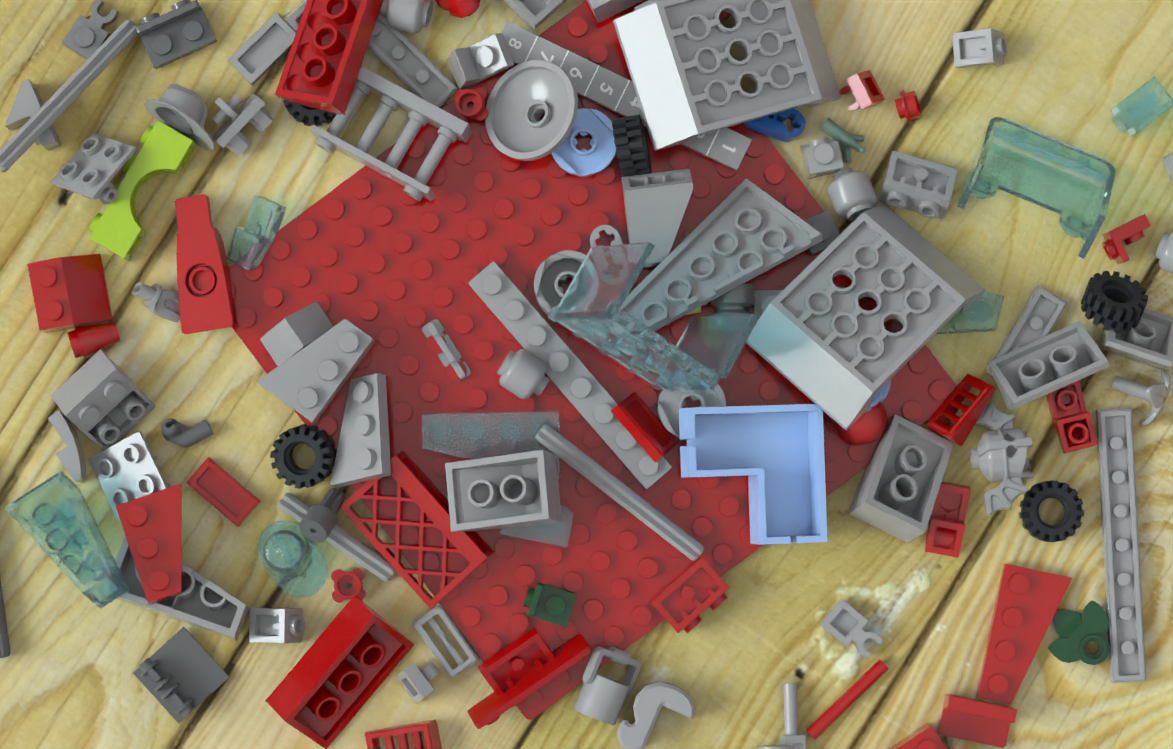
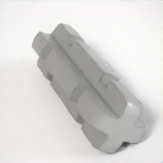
M438 319L432 320L422 328V332L427 339L433 335L443 351L437 354L445 368L451 364L462 381L471 374V370L464 361L463 364L467 369L465 375L457 362H461L460 358L462 356L449 335H444L443 331L445 329Z

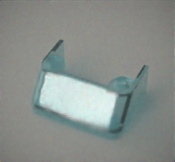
M994 117L990 120L965 178L957 206L964 209L970 194L980 199L990 198L996 195L998 189L1060 214L1059 224L1067 235L1082 238L1078 256L1085 259L1106 218L1116 171L1108 161L1008 119Z

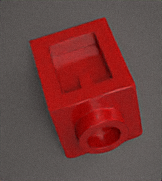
M1145 214L1102 234L1105 239L1102 242V246L1111 261L1115 259L1117 264H1121L1129 260L1121 241L1124 240L1127 246L1145 237L1142 230L1151 226Z

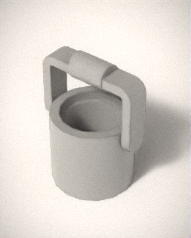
M600 646L595 647L583 674L584 684L574 710L599 721L615 725L625 698L629 697L641 668L640 662L630 658L628 652L615 647H609L608 649ZM603 655L610 661L621 665H629L623 683L597 673Z

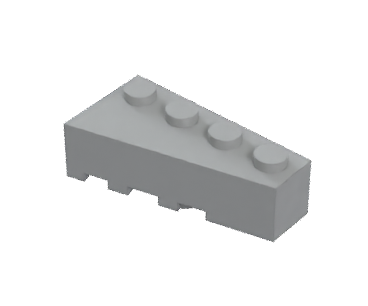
M126 536L104 590L110 597L235 641L239 638L249 611L246 604L184 563H182V594L149 605Z

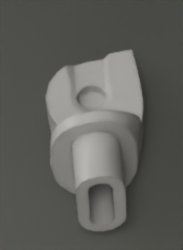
M139 282L135 285L132 295L143 299L145 307L164 319L178 322L180 309L179 297L176 292L163 290L162 286L157 283L151 287Z

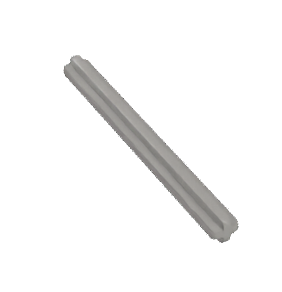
M125 20L0 149V171L6 172L138 35L135 29L137 26L133 22Z
M548 424L540 428L535 437L541 444L690 560L695 561L699 558L704 550L701 543Z

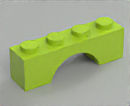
M158 120L154 127L149 125L140 140L143 146L138 155L133 154L126 162L123 169L126 175L121 184L114 185L117 191V199L108 204L103 214L98 213L89 226V231L92 232L89 239L127 261H130L146 233L140 225L135 212V202L139 190L145 182L156 175L163 173L180 174L197 146L193 140Z

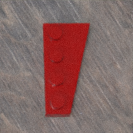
M1003 564L976 697L1012 704L1072 578Z

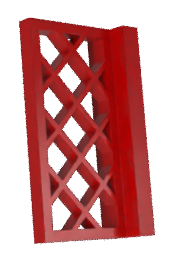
M401 451L390 459L391 476L398 483L397 496L379 494L380 480L382 478L367 481L340 508L431 609L494 552L475 531L451 532L448 500L408 455ZM374 486V494H366ZM403 489L409 496H403ZM360 498L373 499V518L360 517L352 508V505ZM379 500L397 501L396 519L379 518ZM403 501L415 502L420 507V521L402 520ZM426 515L430 518L432 522L426 521ZM367 523H372V529L368 526ZM378 524L396 525L395 543H384L378 537ZM402 525L420 526L419 545L401 544ZM426 527L439 528L443 533V547L425 545ZM449 541H450L455 547H449ZM389 548L395 549V555ZM401 549L419 550L418 569L406 568L401 563ZM425 551L443 552L442 570L424 569ZM448 552L461 553L470 565L462 572L448 571ZM412 574H418V581ZM424 575L442 576L441 591L434 597L423 587ZM447 576L455 577L447 584Z

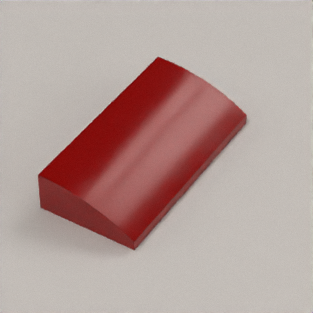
M307 0L275 95L300 105L345 115L383 0Z

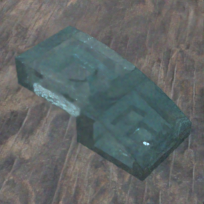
M254 196L245 227H235L227 259L249 271H254L272 245L287 207L264 196Z

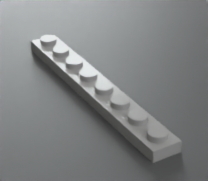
M494 261L468 282V285L519 344L547 364L546 375L646 490L672 468L664 457L655 463L611 412L618 404Z

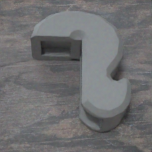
M656 681L644 685L636 693L632 704L635 717L634 722H628L626 718H623L617 728V738L624 749H644L662 706L694 719L695 707L690 696L683 689L670 683Z

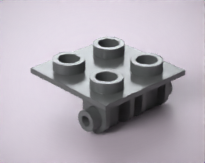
M185 627L181 628L133 672L178 724L229 678L226 672Z

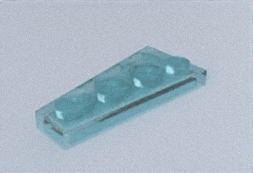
M559 410L422 413V449L471 459L537 450L553 453L541 444L535 436L545 424H548L559 433ZM556 455L557 473L560 480V458Z

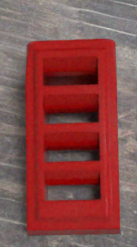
M967 374L933 414L926 426L936 434L962 447L996 388ZM971 387L981 391L978 396L969 392ZM965 398L972 401L969 407L962 404ZM958 409L964 412L960 417L955 415ZM951 421L955 422L952 427L949 426Z
M422 721L365 732L367 749H381L380 737H384L386 749H395L393 735H397L400 749H409L407 733L412 734L414 749H424L421 731L424 732L426 749H442L437 721Z

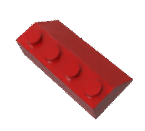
M354 595L265 701L285 722L327 749L414 644L375 610Z

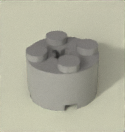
M564 250L555 253L545 259L536 271L534 277L536 300L541 309L548 316L556 320L573 322L586 318L594 311L601 299L603 288L601 273L596 264L581 252ZM567 278H572L573 285L577 286L578 289L577 291L571 290L569 295L563 294V288L558 285L560 282L565 283Z

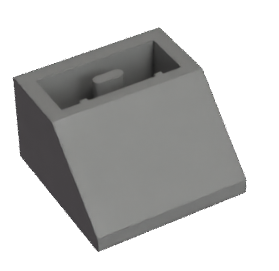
M101 349L51 395L64 415L103 451L115 445L155 407L153 402L128 375Z

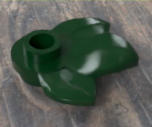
M1091 600L1084 608L1082 614L1067 609L1056 611L1053 618L1054 627L1060 638L1053 641L1048 649L1058 660L1067 663L1081 660L1086 664L1096 665L1108 657L1110 644L1105 635L1109 627V620L1105 611L1098 603ZM1090 641H1096L1099 646L1098 651L1093 654L1086 651V645Z

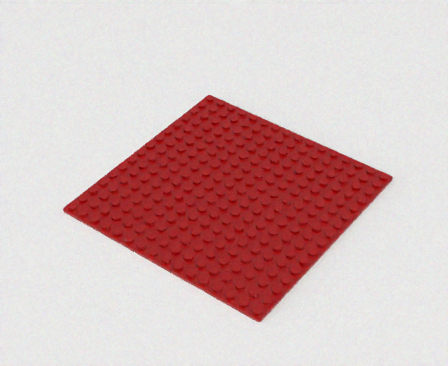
M643 0L600 23L597 22L588 2L584 1L540 34L539 37L632 81L613 20L634 12V7L648 0ZM516 64L468 89L475 90L480 87L487 92V98L485 99L486 108L488 98L495 84ZM577 94L579 109L598 110L605 114L611 122L614 119L624 118ZM452 100L442 109L454 116L457 108L455 100ZM470 102L468 107L473 108L474 103ZM545 113L542 114L540 121L544 118ZM468 119L466 122L469 124L472 134L467 143L456 139L455 143L451 142L426 184L435 194L433 201L424 197L421 201L410 197L403 192L404 186L364 166L229 267L234 325L232 328L267 374L278 366L260 338L285 317L316 301L333 326L346 319L376 341L316 424L295 410L304 424H307V426H318V431L325 430L328 433L325 437L328 440L332 438L335 443L331 445L332 450L338 447L351 379L375 373L386 375L390 459L399 452L404 451L447 500L445 463L537 450L553 453L535 437L540 428L548 424L701 543L704 550L699 558L703 557L719 577L723 576L762 546L750 544L748 475L681 478L680 447L687 446V440H680V438L673 435L679 443L663 456L672 468L646 490L551 379L539 396L533 393L528 399H520L500 385V375L497 374V371L511 350L516 353L524 348L468 285V282L494 261L617 404L635 391L659 420L657 409L661 391L670 379L685 372L700 373L714 379L723 390L726 407L815 404L745 342L748 334L710 333V314L716 311V307L711 305L710 302L701 306L702 312L684 315L654 331L655 338L649 353L639 354L634 352L631 348V342L607 323L606 316L661 262L652 267L632 266L621 179L623 176L617 153H615L613 161L605 170L596 175L583 178L569 174L561 169L555 162L552 153L531 161L517 160L503 154L490 140L485 120ZM429 123L425 127L422 126L400 162L397 168L398 171L414 179L439 136L437 133L438 128ZM743 123L727 127L752 139L737 171L681 144L654 151L648 129L644 127L652 173L690 169L693 181V191L670 253L746 178L802 220L809 219L824 211L767 136L747 128ZM578 134L575 137L578 142L575 147L578 150L584 148L588 151L592 148L590 145L592 137L589 134L585 137ZM395 144L377 156L376 159L385 163ZM601 225H609L615 228L621 237L632 266L633 273L630 282L623 288L616 289L608 286L602 278L601 299L594 311L586 318L573 322H564L548 316L539 306L534 292V277L540 264L555 253L573 250L587 255L598 267L590 246L591 233ZM605 232L599 233L600 239L595 242L597 247L603 245L607 255L613 254L610 244L615 240L614 236H607ZM805 250L743 284L755 285V290H784L823 251L810 256L808 250ZM615 258L610 259L612 271L607 273L608 277H615L617 282L623 280V274L627 270L625 267L619 268ZM838 275L832 280L836 287L847 288L852 284L851 280L845 275ZM567 278L565 283L560 282L558 285L563 288V294L569 295L571 290L577 291L578 289L577 286L573 285L572 278ZM864 297L858 301L859 306L863 310L870 311L877 307L876 301L870 297ZM754 305L750 307L752 313H754ZM438 319L445 329L443 331L444 335H449L462 356L460 358L461 362H457L465 375L467 369L463 364L464 361L471 370V374L462 381L451 364L446 368L442 364L437 354L443 351L433 335L427 339L422 332V328L432 320ZM895 319L887 320L884 323L885 329L891 333H897L903 329L901 322ZM926 345L891 378L889 392L882 401L887 410L888 423L891 417L896 414L921 426L933 416L957 387ZM687 397L684 399L686 405L682 408L699 407L701 402L699 399L693 401L691 397ZM823 411L827 497L868 466L882 436L868 444L852 445L839 436L834 427V420ZM557 455L556 463L562 522L531 527L475 531L494 553L439 601L483 662L533 628L536 629L551 652L577 634L582 635L591 649V653L580 664L569 667L559 674L551 684L540 687L530 694L525 702L517 705L524 717L529 720L536 718L583 682V674L595 647L600 646L606 649L615 647L624 651L665 620L652 605L651 601L698 560H690ZM391 475L380 480L379 494L397 496L398 483ZM367 481L352 484L351 486L356 492ZM374 486L366 494H374ZM403 489V496H409ZM361 498L373 514V499ZM379 500V518L396 519L397 501ZM403 501L402 520L420 521V507L415 502ZM426 515V521L432 522L430 518ZM380 524L395 543L396 525ZM402 525L401 544L419 545L420 526ZM438 527L425 528V545L443 547V533ZM449 541V547H455V546ZM401 549V553L412 568L418 569L419 550ZM425 551L424 569L442 570L443 552ZM448 552V571L462 572L470 565L461 553ZM424 575L425 585L435 596L441 591L442 576ZM447 576V584L455 577ZM537 582L577 594L566 627L527 615L529 608L524 607L523 603L529 587L536 588ZM604 655L598 670L610 661Z

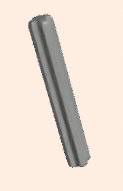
M286 493L278 505L281 510L298 522H301L311 508L291 493ZM335 525L326 539L331 545L385 582L389 581L396 571L386 559L337 525Z

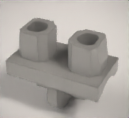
M254 93L236 112L234 110L242 102L236 94L227 103L220 98L214 102L221 110L212 119L220 126L228 116L230 118L212 138L221 147L224 148L226 146L238 155H241L251 144V141L240 132L248 122L258 131L262 132L273 121V118L263 107L266 103Z

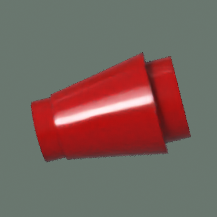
M115 322L76 326L75 330L67 332L75 358L83 356L86 359L96 354L100 349L104 350L114 345V343L120 342Z

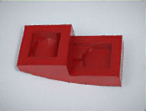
M941 482L928 523L925 552L959 558L965 529L964 520L971 491L970 486Z

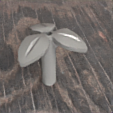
M1161 370V384L1150 387L1119 376L1114 378L1112 389L1151 403V412L1141 423L1142 425L1146 426L1154 421L1164 407V401L1170 390V377L1167 370Z

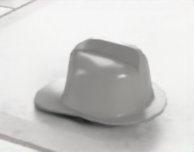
M171 84L158 100L146 101V110L157 120L174 128L203 149L213 150L215 148L213 139L204 129L208 112L205 102L198 94L178 84Z

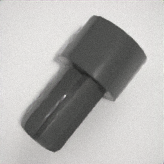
M331 488L319 505L311 506L299 525L305 537L314 542H324L337 523L335 515L345 500L343 492H339L336 488Z

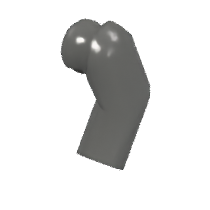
M169 418L161 425L163 437L168 442L184 448L190 447L214 434L207 420L189 427L177 422L176 419Z

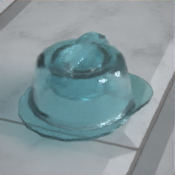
M278 521L269 525L261 533L258 541V556L270 576L286 594L294 597H308L317 593L322 588L328 575L326 560L316 544L303 535L299 524L291 521Z

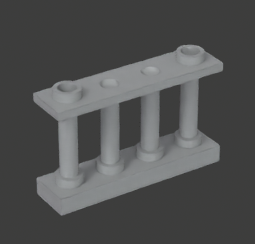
M363 66L360 68L345 115L336 114L327 131L316 125H313L310 130L317 139L316 144L332 154L336 149L404 186L403 192L418 201H421L423 197L433 201L435 194L430 187L426 186L428 180L451 142L455 143L456 139L467 143L472 134V130L467 122ZM371 92L380 97L379 102L381 104L356 147L338 137L363 95L367 96ZM399 107L409 113L408 118L410 120L384 163L367 153L391 112L397 111ZM429 123L438 128L437 133L439 136L413 179L398 171L397 168L422 126L425 127Z

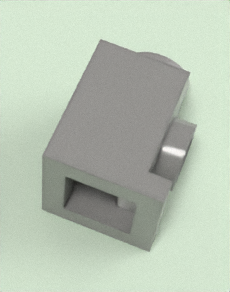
M825 137L809 141V144L800 146L807 179L834 174L844 168L838 141Z

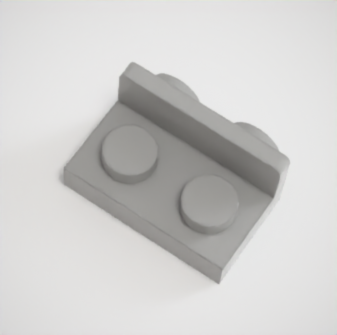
M892 151L878 201L886 203L893 208H903L920 213L925 217L943 219L951 201L958 169Z

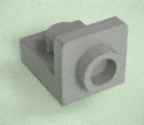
M988 28L952 33L956 68L988 64L1004 65V56L1007 55V42L1005 37L1002 36L1001 31Z
M250 608L249 642L283 644L302 642V634L305 629L302 608Z

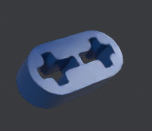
M791 109L762 117L759 120L755 119L744 122L743 124L758 133L783 142H791L803 133L806 122L801 112ZM786 119H790L791 126L794 127L790 132L786 130V124L782 123Z

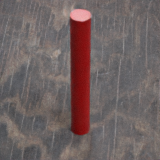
M879 659L806 731L816 740L889 668Z

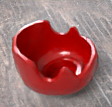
M880 401L877 405L871 407L872 409L865 412L847 431L834 421V427L839 436L852 445H864L878 440L888 424L887 410L883 403Z

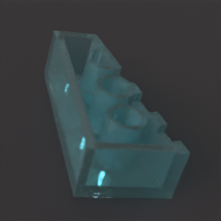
M62 471L4 507L73 584L100 609L129 591L80 488Z

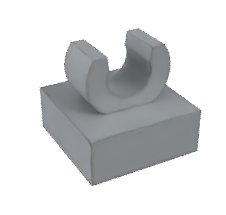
M432 662L421 670L412 663L399 673L396 678L415 703H418L434 691L428 681L440 672Z

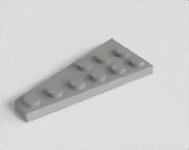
M746 178L606 316L607 323L633 343L822 242V234Z

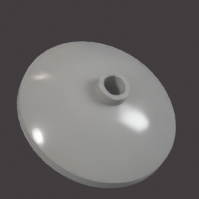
M544 60L526 61L508 70L495 84L487 101L488 117L485 119L489 138L500 152L513 159L522 161L540 159L555 151L568 137L577 116L578 97L570 76L562 68ZM545 113L544 118L540 121L542 114Z

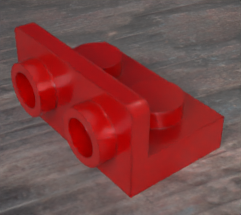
M701 557L655 597L651 603L677 633L683 629L688 633L702 621L699 615L707 607H710L713 611L728 598L724 592L729 587L704 558Z

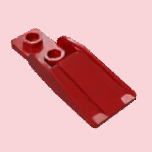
M202 194L176 199L175 208L179 232L177 233L176 252L177 285L181 331L183 334H193L232 327L234 325L228 260L222 237L219 231L212 225L209 197Z

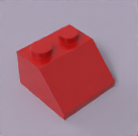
M101 254L58 257L27 264L40 331L52 333L72 329L76 326L113 321Z

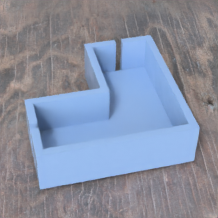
M816 404L679 409L680 440H687V446L680 447L681 478L748 475L750 544L828 542L823 410Z

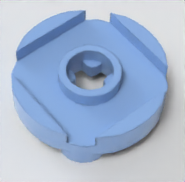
M578 108L571 132L565 141L552 152V156L558 166L569 174L583 178L596 175L605 170L613 161L616 153L611 120L598 110ZM578 134L583 137L589 134L592 137L590 141L592 148L587 151L584 148L578 150L575 147L578 143L575 137Z

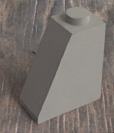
M690 169L621 177L632 266L652 267L662 262L669 255L693 191Z

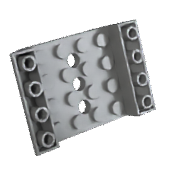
M663 0L613 20L654 151L685 143L694 136L808 105L810 108L841 98L810 0ZM721 12H728L733 16L735 21L733 28H726L720 23L719 15ZM732 44H738L744 49L745 58L743 61L735 60L730 55V46ZM742 77H749L754 81V93L749 94L742 90L740 86Z
M881 204L864 211L770 302L745 338V342L847 431L870 408L872 397L957 312L963 315L985 293V289L885 204ZM838 275H845L851 280L852 284L842 289L836 287L832 280ZM870 297L876 301L877 307L870 311L863 310L859 306L858 301L861 298ZM895 319L901 322L903 329L900 332L891 333L885 329L884 323L887 320Z

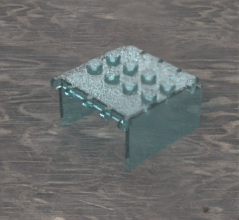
M651 242L592 247L559 306L553 307L549 312V319L560 323L572 331L574 336L584 339L599 349L601 354L609 356L624 366L628 372L636 374L648 382L655 390H666L669 392L681 390L687 393L690 390H714L720 378H727L759 319L758 316L755 314L691 317L677 345L667 343L664 337L645 324H639V320L620 308L655 245Z

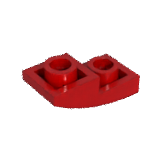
M1079 380L1046 395L1064 454L1098 445L1090 412L1086 410Z

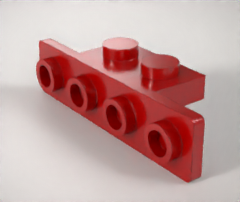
M533 628L477 666L494 692L468 710V714L476 728L481 729L485 725L493 724L505 711L525 702L530 694L542 686L551 684L559 674L569 667L580 664L591 653V649L582 635L577 634L551 652L536 629Z

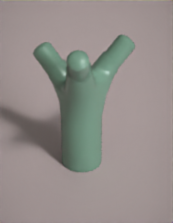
M830 118L826 119L822 124L821 129L835 141H838L844 155V162H851L850 148L862 154L865 153V147L858 143L864 141V135L851 134Z

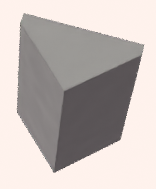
M1081 321L987 362L1008 411L1109 367L1108 360Z

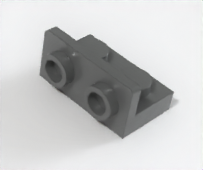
M190 0L179 1L171 6L172 11L161 16L159 13L148 15L140 20L141 25L135 27L155 69L217 42L205 13L197 0L192 2Z

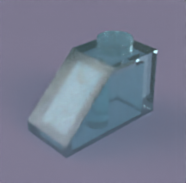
M1154 76L1110 110L1114 115L1112 121L1123 134L1127 132L1132 137L1173 106V99Z

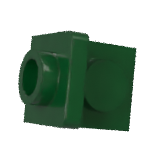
M537 582L536 588H528L523 606L529 608L528 616L566 627L577 594Z

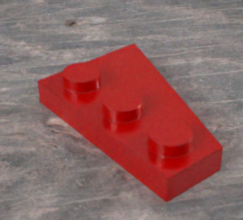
M182 484L115 506L148 604L150 605L182 594Z

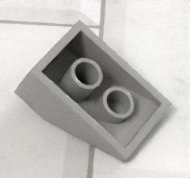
M894 414L861 478L849 515L907 543L924 533L954 443Z
M545 450L445 463L451 532L531 527L562 522L555 454Z

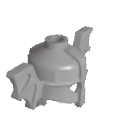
M995 402L986 405L975 424L990 428L993 431H986L982 435L978 447L970 449L972 469H980L985 478L991 483L1002 482L984 494L987 516H991L999 510L1010 511L1014 499L1027 492V488L1022 484L1021 480L1034 479V474L1027 470L1030 468L1029 458L1026 457L1027 447H1033L1032 437L1027 438V432L1022 431V428H1013L1015 415L1002 413L997 409Z

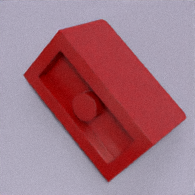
M946 694L938 733L1004 748L1007 742L1010 722L1015 723L1017 709Z

